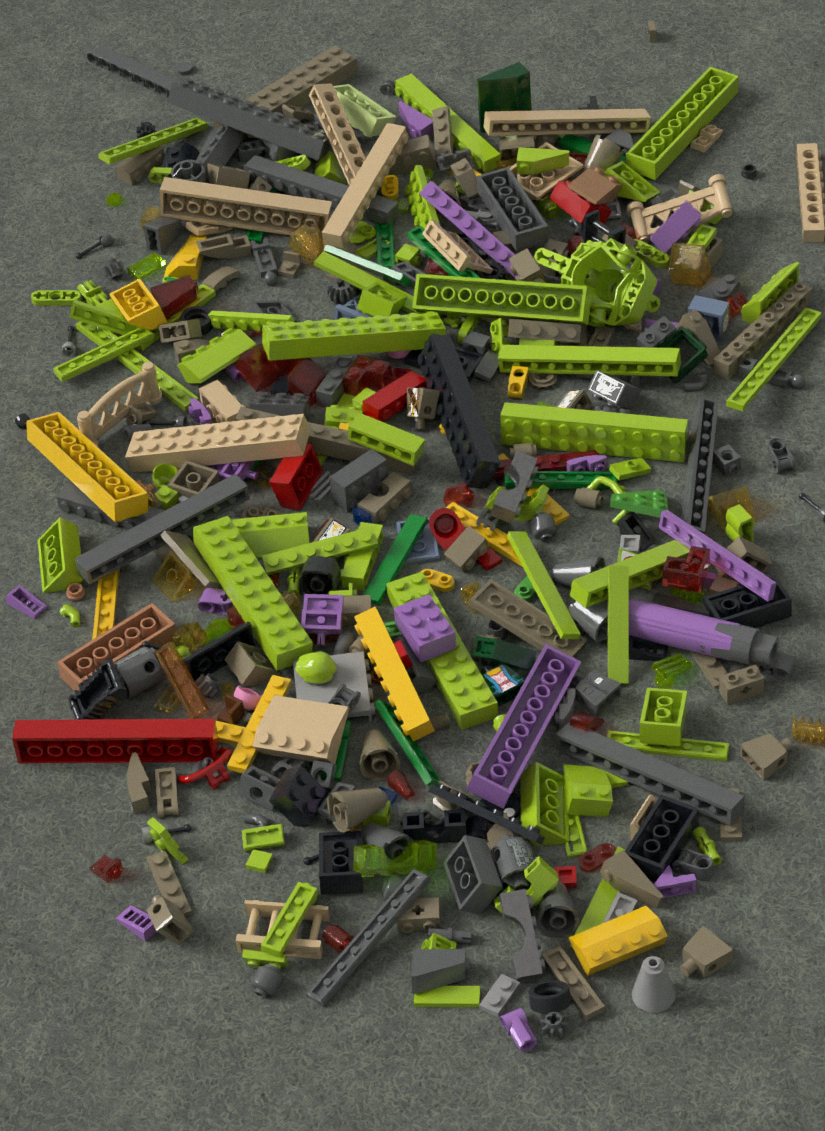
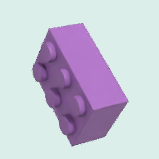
M686 200L650 236V240L664 254L667 251L670 253L677 246L675 242L679 238L683 240L689 234L688 229L691 226L695 228L702 221L700 218L702 214Z
M429 594L394 608L395 625L420 662L456 649L455 631Z

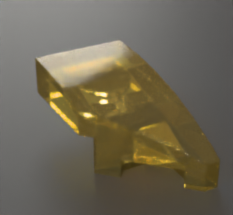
M141 480L136 481L148 493V505L159 508L163 503L151 491L153 485L148 484L146 486L141 483Z

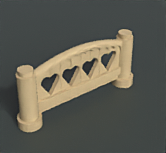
M722 174L713 175L708 181L710 187L644 208L643 204L639 201L628 204L626 210L628 216L631 217L636 238L649 243L650 236L660 227L651 228L654 218L657 217L665 222L671 212H675L686 200L702 214L700 217L702 221L696 227L712 220L718 215H722L724 218L730 217L733 209L726 189L727 182L725 176ZM704 201L714 206L711 210L700 211Z
M145 362L140 373L125 379L113 387L89 412L81 411L78 413L79 430L98 448L97 439L126 418L130 406L144 404L145 402L154 405L162 401L163 396L159 390L155 365L152 362ZM141 382L139 393L135 394L133 388ZM129 391L126 403H121L120 398ZM116 401L113 413H108V407ZM103 411L100 423H95L94 418Z

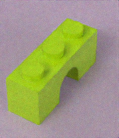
M540 856L524 870L525 878L531 883V887L526 893L531 895L532 904L536 906L542 901L543 895L548 890L552 891L557 886L558 874ZM508 886L502 893L515 890ZM499 895L494 902L496 909L502 913Z

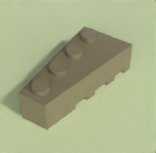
M424 135L408 140L404 144L401 154H398L395 164L391 166L388 175L411 173L414 171L415 165H421L424 172L438 171L435 151L429 136ZM370 151L364 153V155L366 156V158H367L368 154L370 153Z

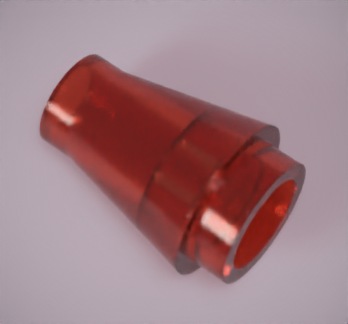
M396 770L387 777L388 787L405 800L414 796L415 792L412 790L403 772Z

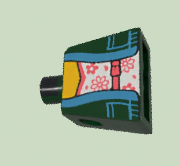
M487 664L481 670L485 682L498 703V707L515 699L525 682L524 678L505 664L496 668Z

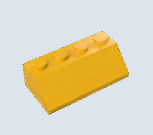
M141 279L109 294L129 324L153 330L158 329L159 325L167 323L160 305Z
M644 906L573 935L568 939L584 972L589 976L665 944L668 935L659 917L647 906Z

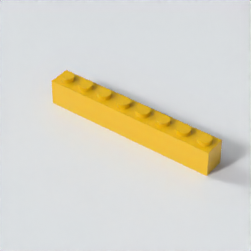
M376 607L354 616L357 622L354 627L358 635H363L364 637L361 639L365 650H370L367 654L371 663L377 664L374 667L378 678L383 677L384 679L381 681L384 691H389L391 694L387 697L392 707H397L394 712L398 720H403L404 722L401 727L405 735H410L414 742L434 732L433 725Z

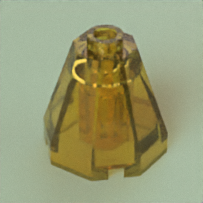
M314 223L311 224L312 227L303 225L293 232L290 236L291 242L288 241L287 244L293 252L299 253L304 261L316 267L314 266V261L324 251L323 249L326 245L323 244L322 231Z

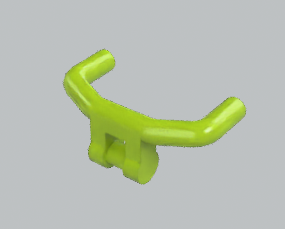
M604 476L597 477L587 487L588 489L595 490L600 484H604L610 487L615 494L627 492L624 486H620L615 481ZM622 510L612 521L618 525V521L630 511Z

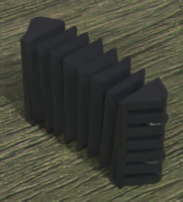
M107 659L100 663L101 668L96 667L97 672L92 671V676L87 675L88 681L83 680V685L78 684L79 690H74L76 695L70 694L69 703L76 720L101 719L100 716L105 717L104 712L108 713L107 707L112 709V705H116V702L119 703V698L126 699L128 697L126 687H124V682L119 674L120 671L112 659Z

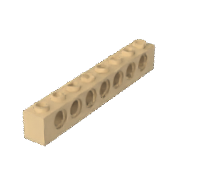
M332 83L315 84L309 97L350 186L364 163L366 156L362 152L360 143L355 136V132L349 123V119L343 110V105L340 103Z
M817 143L797 144L796 158L803 243L824 242L825 215L823 214H825V204L822 203H825V193H821L824 192L822 161H819L821 160V150H818Z

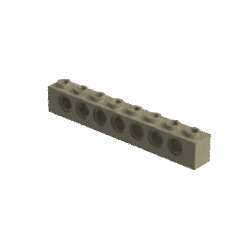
M797 281L714 358V374L729 381L739 371L740 365H744L745 357L753 358L805 307L807 308L812 303V288Z

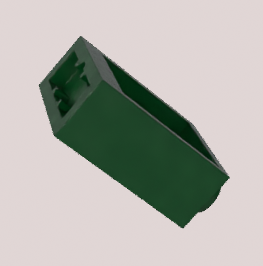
M682 326L657 347L674 348L685 339L697 351L679 369L678 376H668L674 383L680 382L708 356L705 343L701 340L697 341L694 338V333Z
M477 636L472 656L501 665L505 664L511 668L531 670L536 661L537 651L500 639Z

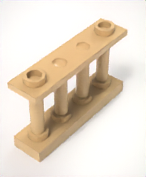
M245 900L246 915H250L246 934H237L236 946L238 953H243V949L261 951V944L266 936L255 935L259 916L271 917L269 932L285 903ZM311 905L303 920H313L309 939H296L298 927L283 952L288 957L322 959V942L318 940L321 921H330L329 907Z

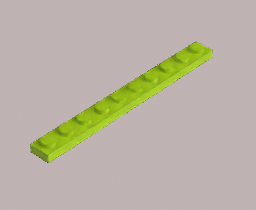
M805 307L726 400V406L743 412L819 322L822 312Z
M81 321L76 323V329L98 346L118 338L109 330ZM135 349L115 357V359L135 374L142 371V366L145 362H150ZM155 365L159 390L166 398L185 412L188 411V406H191L190 398L199 401L196 395Z

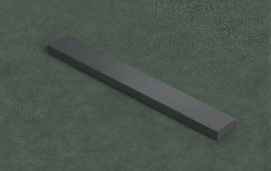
M413 869L306 995L324 1007L431 882L430 877Z

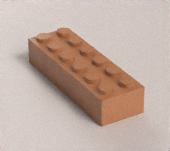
M151 603L59 660L57 664L60 677L73 690H79L78 684L83 685V680L88 681L87 675L92 676V671L97 672L96 667L101 668L100 663L112 659L115 663L141 649L144 641L157 646L167 647L178 640L175 623Z

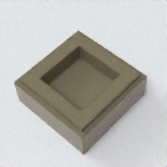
M648 21L650 42H656L654 21Z

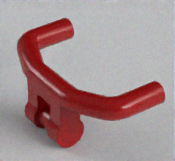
M226 747L219 748L218 753L221 756L217 760L187 776L179 775L177 781L189 784L205 777L209 786L215 790L219 787V784L230 779L224 764L231 757L232 749ZM215 771H217L219 774L217 777H214L213 775Z

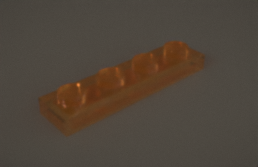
M168 642L158 649L155 654L189 718L197 719L207 712L209 708L174 642Z

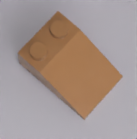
M596 166L585 170L569 183L568 188L596 205L613 202L623 184L618 182L619 179L613 175L608 176L604 173V169Z

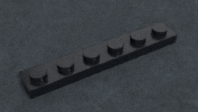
M432 784L428 791L534 842L543 844L545 837L539 834L541 830L531 825L527 829L521 826L522 821L513 817L508 820L503 817L505 813L494 808L492 812L485 809L487 805L477 800L473 804L467 801L468 796L460 792L454 795L450 793L451 788L440 784L437 787Z

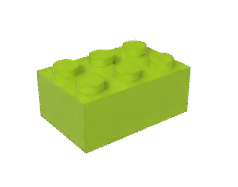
M647 688L640 719L639 743L667 746L681 745L687 713V691Z

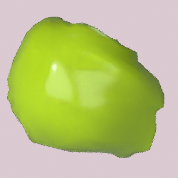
M322 651L306 653L300 656L298 662H296V672L304 679V682L320 685L330 682L337 671L334 660L329 654Z

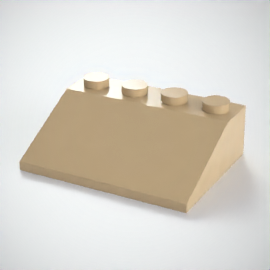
M547 142L539 147V149L559 150ZM569 156V166L534 175L517 174V163L511 166L510 170L531 200H538L554 189L558 181L564 182L582 169L584 165Z
M274 695L257 727L252 747L260 754L310 762L316 760L335 765L349 707Z

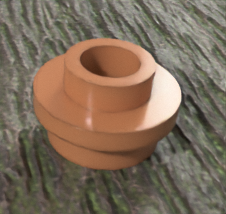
M79 583L70 584L67 588L66 596L72 601L80 600L85 596V589Z

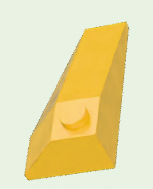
M190 235L166 267L164 277L170 276L178 277L181 280H198L203 255L200 254L196 241L207 239V235Z

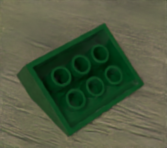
M520 62L477 79L481 133H487L484 129L485 112L532 111L530 71Z

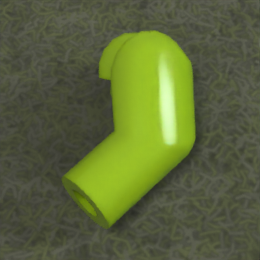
M64 604L60 608V614L64 617L70 616L71 627L80 626L79 611L70 604Z

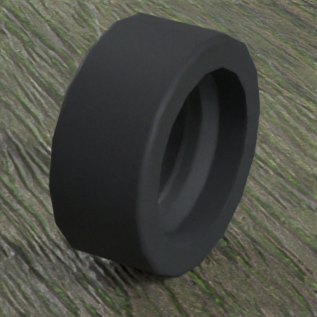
M189 307L180 315V322L194 318L206 319L205 322L200 324L202 336L213 329L212 322L208 316L211 311L206 307Z
M543 981L533 985L528 991L531 1010L537 1013L560 1012L571 1004L569 985L563 981Z

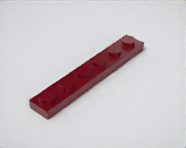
M596 451L534 456L537 458L535 466L538 467L537 471H567L568 460L600 454ZM513 459L500 460L501 463L492 479L504 478V471H509Z

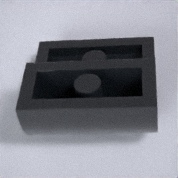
M182 143L181 148L167 147L162 167L173 168L175 164L184 160L196 161L200 152L188 143Z

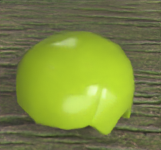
M171 464L157 465L152 475L154 486L159 490L165 483H169L178 472V468Z

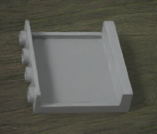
M364 651L330 655L336 664L337 671L330 682L320 685L304 682V679L296 672V662L299 659L293 660L297 699L328 703L338 687L343 683L352 691H359L361 693L359 702L351 710L347 718L368 715L369 722H372L371 715H375L374 703H370V700H373L372 688H368L372 684L370 673L366 674V671H370L369 660L364 659Z

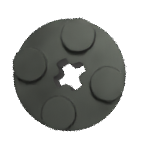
M323 556L308 557L298 582L302 593L304 591L307 594L329 595V591H336L341 575L337 561L334 558Z

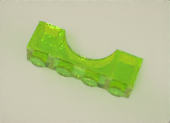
M427 840L409 841L404 852L397 858L390 860L382 847L373 844L354 846L353 871L361 873L362 877H374V874L378 873L382 876H391L392 872L409 874L413 869L421 873H427L428 869H437V844Z

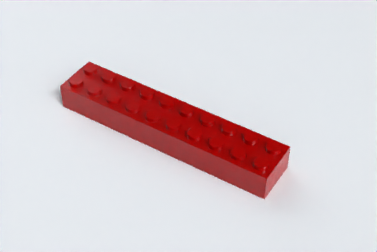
M207 718L15 720L12 736L18 763H129L134 752H137L141 763L198 762L206 757H210L215 761L218 759L220 745L216 720Z

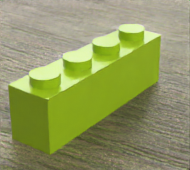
M358 413L348 426V440L412 466L417 463L424 453L425 439L364 414Z
M361 522L359 528L355 530L373 526L378 546L350 553L345 557L344 569L340 570L341 575L339 581H342V588L349 589V583H353V589L365 591L384 539L383 525Z

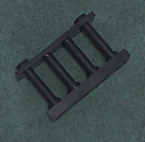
M599 210L584 215L582 243H586L589 240L593 242L604 241L606 243L605 240L598 236V230L608 235V240L612 238L625 244V227L621 225L611 230L599 222Z

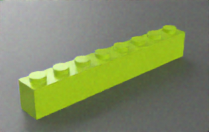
M675 539L612 565L629 566L630 591L679 571L680 563L695 564L698 554ZM608 566L574 579L571 585L570 597L585 608L607 600Z

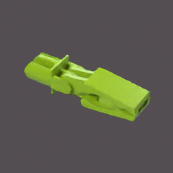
M92 279L89 282H84L83 286L82 284L77 286L78 291L86 299L87 304L123 315L113 300H108L106 294L101 290V286L98 287Z

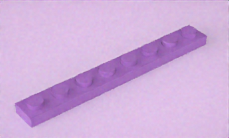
M430 181L419 194L492 259L503 265L509 274L516 278L517 275L514 276L509 268L512 265L509 258L515 254L437 185Z
M669 510L661 512L659 522L661 530L766 601L773 599L776 588L775 581Z

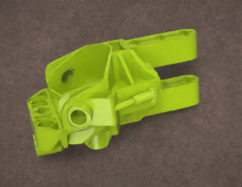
M612 238L606 243L604 241L593 242L591 240L586 243L581 242L577 250L571 254L570 259L545 248H539L534 255L537 263L562 274L561 284L588 286L593 290L588 322L591 326L604 327L605 323L613 326L636 324L641 320L644 311L656 312L660 307V299L653 295L657 284L656 277L645 262L636 256V250L627 243L622 244ZM550 258V259H552V260H554V261H557V262H559V264H557V263H555V262H551V261H549L548 259Z

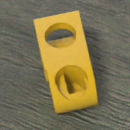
M512 366L508 385V398L523 399L526 385L529 381V367ZM516 372H523L524 375L516 376Z

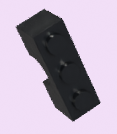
M465 809L444 810V818L436 822L426 820L423 812L403 813V833L410 836L415 844L460 842L463 836L467 835Z

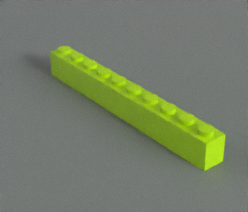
M412 73L395 80L396 88L394 90L398 97L401 96L405 104H409L427 117L433 119L432 110L447 106ZM450 109L452 141L457 151L465 148L467 150L470 149L472 154L470 157L476 169L481 170L483 173L500 167L501 154Z
M502 345L498 356L500 372L511 373L512 366L529 367V373L595 374L596 370L610 375L678 376L681 356L680 348Z

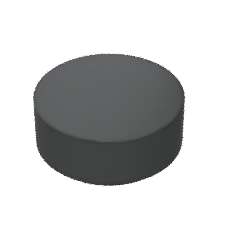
M182 62L176 66L179 75H189L193 71L192 64L189 62Z

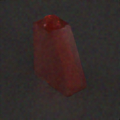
M190 275L150 288L151 294L160 305L166 320L197 299L196 291H199L197 282L193 281Z

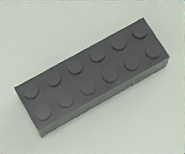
M509 167L477 176L479 195L516 252L549 242L548 225Z

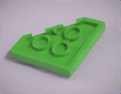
M661 490L616 493L611 496L610 507L660 518L661 512L668 510L667 494H664Z

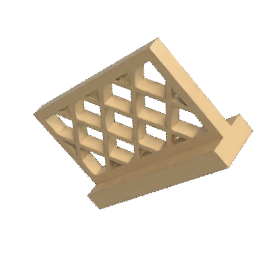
M429 221L422 235L458 271L464 272L466 267L491 274L493 269L457 233L444 230L436 221Z

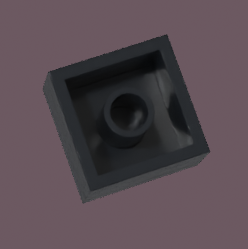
M299 765L283 772L269 802L294 826L299 827L313 822L327 790Z

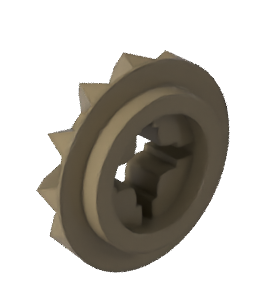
M530 373L529 383L532 384V387L537 386L538 389L544 387L547 390L548 386L553 387L554 383H557V374Z

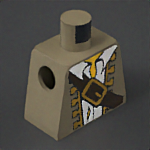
M407 388L406 415L407 417L415 418L414 429L425 430L426 419L435 418L440 390Z

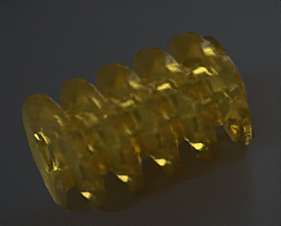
M794 715L791 735H793L794 741H797L801 736L802 742H806L809 737L810 743H814L817 738L818 744H822L825 739V723L822 725L820 718H818L816 723H813L812 717L809 718L808 722H805L804 716L801 717L800 721H797L796 715Z

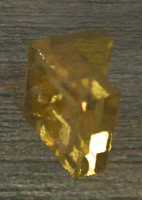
M477 581L461 588V600L473 614L479 611L469 606L468 603L479 591V583Z

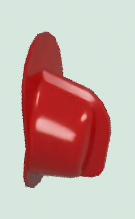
M449 508L437 509L431 514L429 519L431 532L439 545L445 550H448L465 530L457 514Z

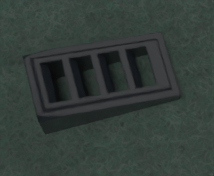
M632 636L629 637V660L666 662L667 645ZM657 650H663V654L662 651L661 654H657Z

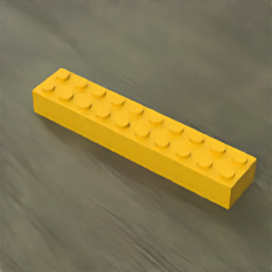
M60 412L27 420V440L114 522H120L127 518L148 513V493Z

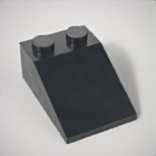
M361 830L343 833H319V882L321 895L363 892Z

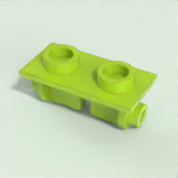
M502 318L491 322L490 327L492 336L491 349L492 352L498 355L502 345H510L509 340H504V337H508L509 324L506 320H502Z

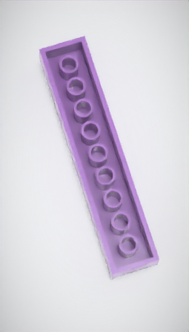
M545 644L475 770L466 790L504 809L562 701L567 688L570 686L581 661Z

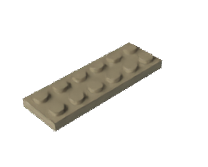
M492 579L468 603L469 606L540 651L547 644L574 658L588 641L581 635L579 639H561L549 615Z

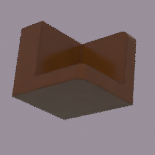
M226 694L224 697L226 707L217 716V721L237 725L245 715L243 701Z

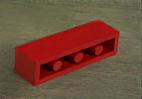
M413 371L408 372L363 400L362 414L384 422L407 407V388L427 389L425 378Z

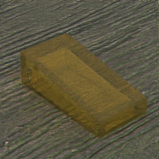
M234 682L221 683L223 703L225 702L224 697L226 694L234 697Z

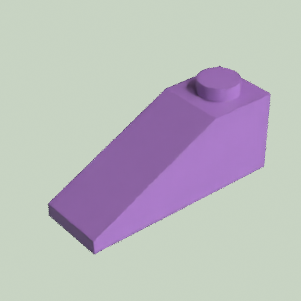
M402 101L398 102L399 115L413 139L424 135L430 137L434 134L433 119Z

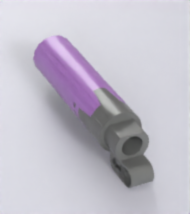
M637 599L629 600V636L748 665L756 664L762 674L782 680L790 678L796 665V659L793 656L778 652L779 638L762 634L760 629Z

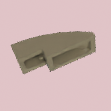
M230 234L196 241L200 254L205 256L232 259L252 255L247 235L231 238Z
M137 752L132 753L127 772L128 793L134 814L150 809L146 793L151 792L149 779Z

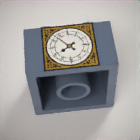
M695 295L688 308V312L696 309L707 321L714 339L723 341L729 329V302Z

